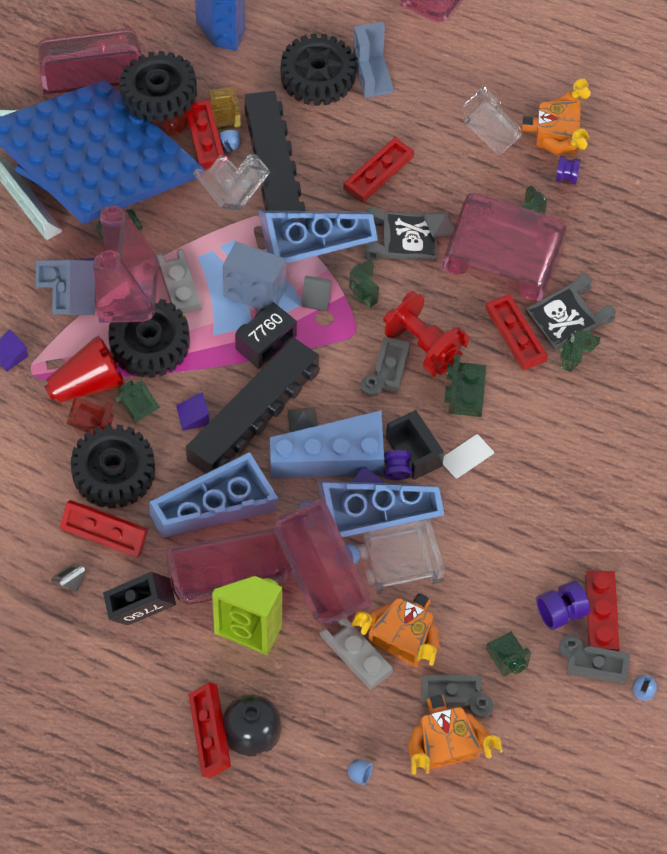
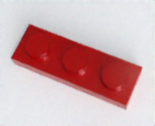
M210 99L197 101L194 105L191 104V109L188 112L185 111L197 162L204 169L225 166V158Z
M394 137L343 183V189L364 203L414 157V150Z
M510 294L486 303L485 310L523 371L547 362L548 355Z
M73 500L66 502L59 527L62 530L137 558L142 554L148 533V528Z
M586 571V596L590 605V614L587 615L588 645L590 647L619 652L615 571Z
M208 682L189 693L188 696L201 774L203 777L212 778L230 768L231 762L218 686Z

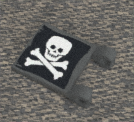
M367 208L366 212L373 214L375 226L383 224L384 246L376 242L367 243L365 259L369 261L382 258L437 261V238H432L423 217L424 214L383 212L377 208Z
M587 274L581 275L572 284L526 308V313L554 350L561 348L601 325L610 324L615 320V309L611 305L603 307L594 315L579 294L586 293L591 289L590 283L592 280Z

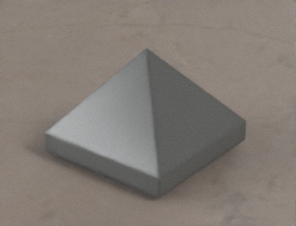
M448 211L424 214L423 217L432 238L456 235L457 231Z
M315 407L288 410L290 433L317 426Z
M71 564L53 576L51 581L53 584L78 591L85 568L77 564Z

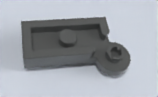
M383 337L375 374L362 379V393L374 397L380 394L382 390L399 392L410 349V342Z
M568 635L561 639L559 651L561 655L569 659L566 675L625 685L630 653L590 646L583 648L581 640L573 635Z
M422 675V707H428V698L443 695L447 707H470V712L477 718H487L493 712L494 704L492 699L487 695L481 694V675Z

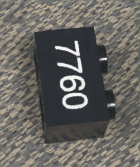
M273 302L267 308L259 310L255 318L247 325L243 324L238 328L235 334V349L259 369L293 337L297 336V321Z
M149 572L103 592L109 620L124 625L133 624L176 605L170 578L154 572Z

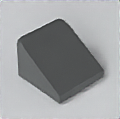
M305 276L301 301L302 307L327 311L331 298L332 280Z

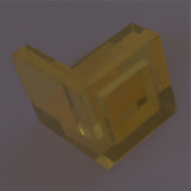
M234 87L210 90L209 99L217 130L240 127V108Z

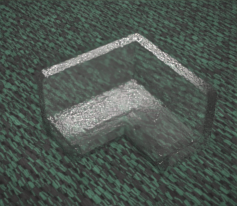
M485 86L480 88L462 106L463 121L497 155H502L522 136L520 127L503 111L502 103Z
M249 153L238 169L227 156L220 155L209 171L196 169L193 174L220 208L240 211L269 175L270 171L256 154Z

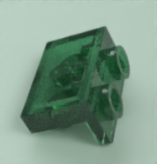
M455 354L454 363H448L446 379L452 380L451 387L446 386L444 403H449L448 414L482 417L486 365L459 362L460 354Z

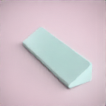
M0 156V182L41 235L48 240L61 233L62 228L22 177L14 171L15 168L9 161Z

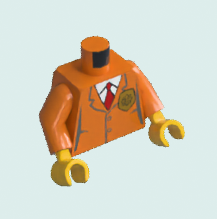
M583 78L578 79L573 85L575 91L570 90L558 98L540 103L537 117L523 116L522 131L536 132V146L538 148L546 149L556 156L565 153L577 155L578 148L581 150L586 149L588 145L586 140L590 136L585 129H580L581 100H578V97L587 99L590 96L589 83Z
M417 593L411 603L397 598L392 604H385L369 613H356L351 626L362 627L361 633L363 635H366L368 629H370L368 642L372 646L416 668L419 667L421 659H427L430 661L429 665H434L440 644L438 628L433 625L434 616L426 611L431 603L428 597Z
M443 695L427 699L430 715L420 718L419 725L413 728L408 743V751L412 762L411 773L413 775H416V768L422 767L426 774H428L431 769L478 758L482 752L481 747L484 748L486 758L492 757L491 749H498L500 753L503 752L499 737L491 735L485 726L471 714L465 713L462 707L448 710Z

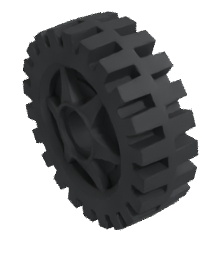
M317 33L311 34V39H308L307 35L301 36V42L295 39L292 41V45L289 44L286 47V51H283L280 68L283 87L285 90L287 89V93L290 96L294 95L295 100L300 102L303 98L304 104L307 105L311 101H314V106H320V101H323L324 105H329L331 99L335 103L340 100V96L344 98L347 95V91L350 92L354 84L356 68L354 54L351 53L349 46L345 47L344 41L340 40L337 43V37L331 36L330 39H327V34H321V38H317Z
M159 51L156 56L154 52H148V57H145L144 54L138 56L139 61L131 60L130 66L126 65L124 72H121L120 91L123 104L127 111L130 110V114L133 116L137 115L138 119L144 120L147 116L148 122H153L154 118H158V122H164V117H167L170 121L174 119V114L180 117L184 115L183 110L188 112L191 109V104L194 105L196 101L197 81L194 68L181 55L175 58V54L169 52L167 56H165L164 51Z
M149 297V302L145 303L144 298H139L137 305L132 300L127 303V309L124 306L119 308V314L115 313L112 317V322L110 321L108 337L111 354L115 362H118L119 367L123 370L127 368V372L132 375L135 371H137L138 377H144L145 372H148L149 378L155 377V372L158 371L160 376L166 375L167 368L172 372L176 369V364L180 366L183 363V358L188 354L190 333L187 319L185 316L183 317V312L180 309L176 310V306L171 302L167 305L164 299L160 298L159 302L156 303L155 297Z
M111 424L105 425L104 431L101 430L100 426L94 428L93 435L88 431L84 434V440L80 438L77 442V448L74 447L72 451L71 473L74 485L83 498L86 496L87 501L92 504L96 501L99 507H104L105 503H108L109 508H115V503H120L122 508L127 506V501L129 500L132 504L137 502V496L139 495L142 498L146 495V489L149 490L151 488L152 480L155 477V460L150 443L147 439L143 438L139 431L135 434L134 429L128 427L125 431L123 425L118 424L116 429H112ZM110 465H118L115 468L108 467Z

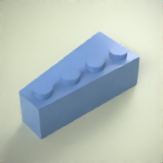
M258 210L267 252L285 258L286 263L378 240L373 214L365 211Z
M382 412L368 413L270 437L271 478L356 476L363 467L376 476H383Z
M249 452L150 501L149 516L162 538L275 512L278 497Z
M317 481L327 534L332 539L444 515L440 489L434 485Z

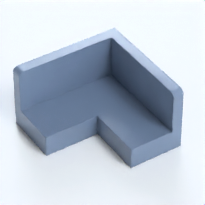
M383 22L354 26L353 54L355 57V69L364 98L391 94L394 90L383 56L385 34Z
M36 261V288H52V315L95 314V261Z

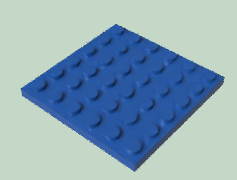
M106 80L0 117V147L82 224L203 176L204 168L153 122H148L147 117L141 120L138 119L137 115L133 116L130 114V110L127 111L123 104L121 93Z

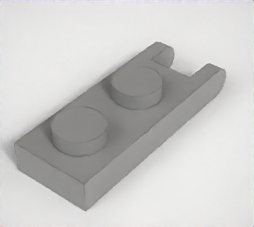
M183 249L177 250L178 259L165 262L162 254H157L156 259L170 302L176 306V310L180 309L183 314L201 310V303Z
M341 615L337 618L339 624L343 627L340 631L332 636L324 628L319 633L324 641L371 691L393 674V668L355 627L351 626L352 623L344 615Z

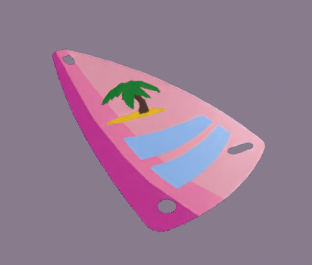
M252 216L230 224L178 248L183 249L201 303V310L183 314L189 325L190 345L188 354L183 358V363L180 366L176 364L175 370L170 372L167 368L166 374L250 362L235 349V334L240 326L243 324L247 325L253 320L258 311L249 305L240 302L235 303L224 297L223 264L236 241L259 249L254 234L255 227H262L259 216ZM178 249L164 255V262L178 259ZM317 256L286 263V290L278 306L297 321V336L295 338L310 349L351 338L357 329L352 310L338 282ZM157 260L142 268L95 302L94 315H79L33 361L30 368L32 375L37 379L47 380L58 368L47 370L46 361L63 359L66 362L98 335L103 339L110 351L108 337L110 321L112 322V317L115 313L119 314V308L124 306L127 309L128 302L133 300L135 305H137L139 298H144L145 303L149 302V297H155L156 303L161 298L166 300L168 305L170 299ZM305 276L332 280L331 298L327 311L333 314L334 321L328 326L319 325L315 320L316 314L322 310L305 308L301 305ZM116 362L117 373L121 372L122 377L138 376L137 371L132 375L127 372V368L123 370L119 367L118 362Z

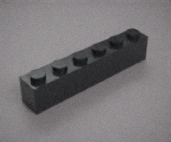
M275 91L245 94L244 112L265 210L305 211L304 202H299V197H301L300 182H295L294 176L297 175L295 161H290V156H292L291 141H286L285 138L288 135L286 120H281V116H283L282 101H277Z
M293 337L186 446L187 461L207 474L231 462V459L237 453H243L249 441L255 435L258 436L264 431L267 422L273 416H279L285 404L291 398L295 399L300 394L302 386L308 380L312 381L315 379L320 371L319 354Z

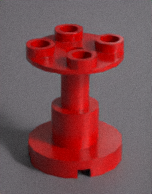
M410 291L405 295L402 303L396 310L391 309L384 316L383 322L386 323L384 334L388 338H395L406 330L410 331L418 338L417 345L427 353L423 362V368L432 377H436V372L442 375L452 368L463 355L459 350L462 345L467 348L469 336L459 327L444 333L436 325H426L418 318L423 309L425 299L421 294Z

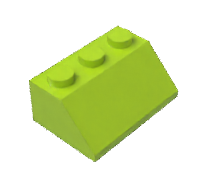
M253 576L216 588L212 593L214 634L268 655L282 628V587L271 579H261Z

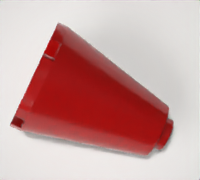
M98 335L47 378L48 384L44 387L51 400L57 399L61 403L125 385V381L121 372L117 373L116 362L103 339Z

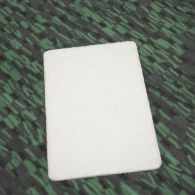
M476 434L446 454L443 459V465L457 479L493 455L494 451Z

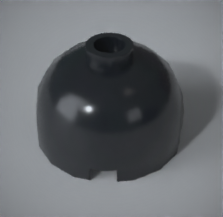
M255 694L243 695L233 700L225 710L223 723L227 744L236 753L249 757L256 756V753L272 750L279 741L282 731L280 714L274 703L267 698Z

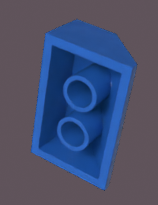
M195 0L196 23L211 44L222 49L237 51L245 31V0Z

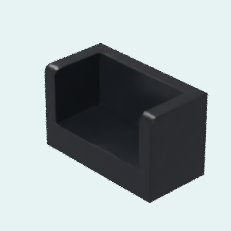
M416 410L387 424L386 439L392 448L411 453L409 467L412 469L411 477L413 480L443 466L444 451Z

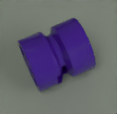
M575 580L559 586L558 592L550 590L536 597L539 614L545 625L552 631L568 624L569 619L575 621L590 614L588 598L581 585Z

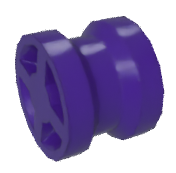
M560 156L556 181L562 182L566 180L576 185L581 159L568 160L565 156Z
M393 450L384 453V462L386 463L384 478L389 480L410 478L412 476V469L409 467L411 453L405 450Z

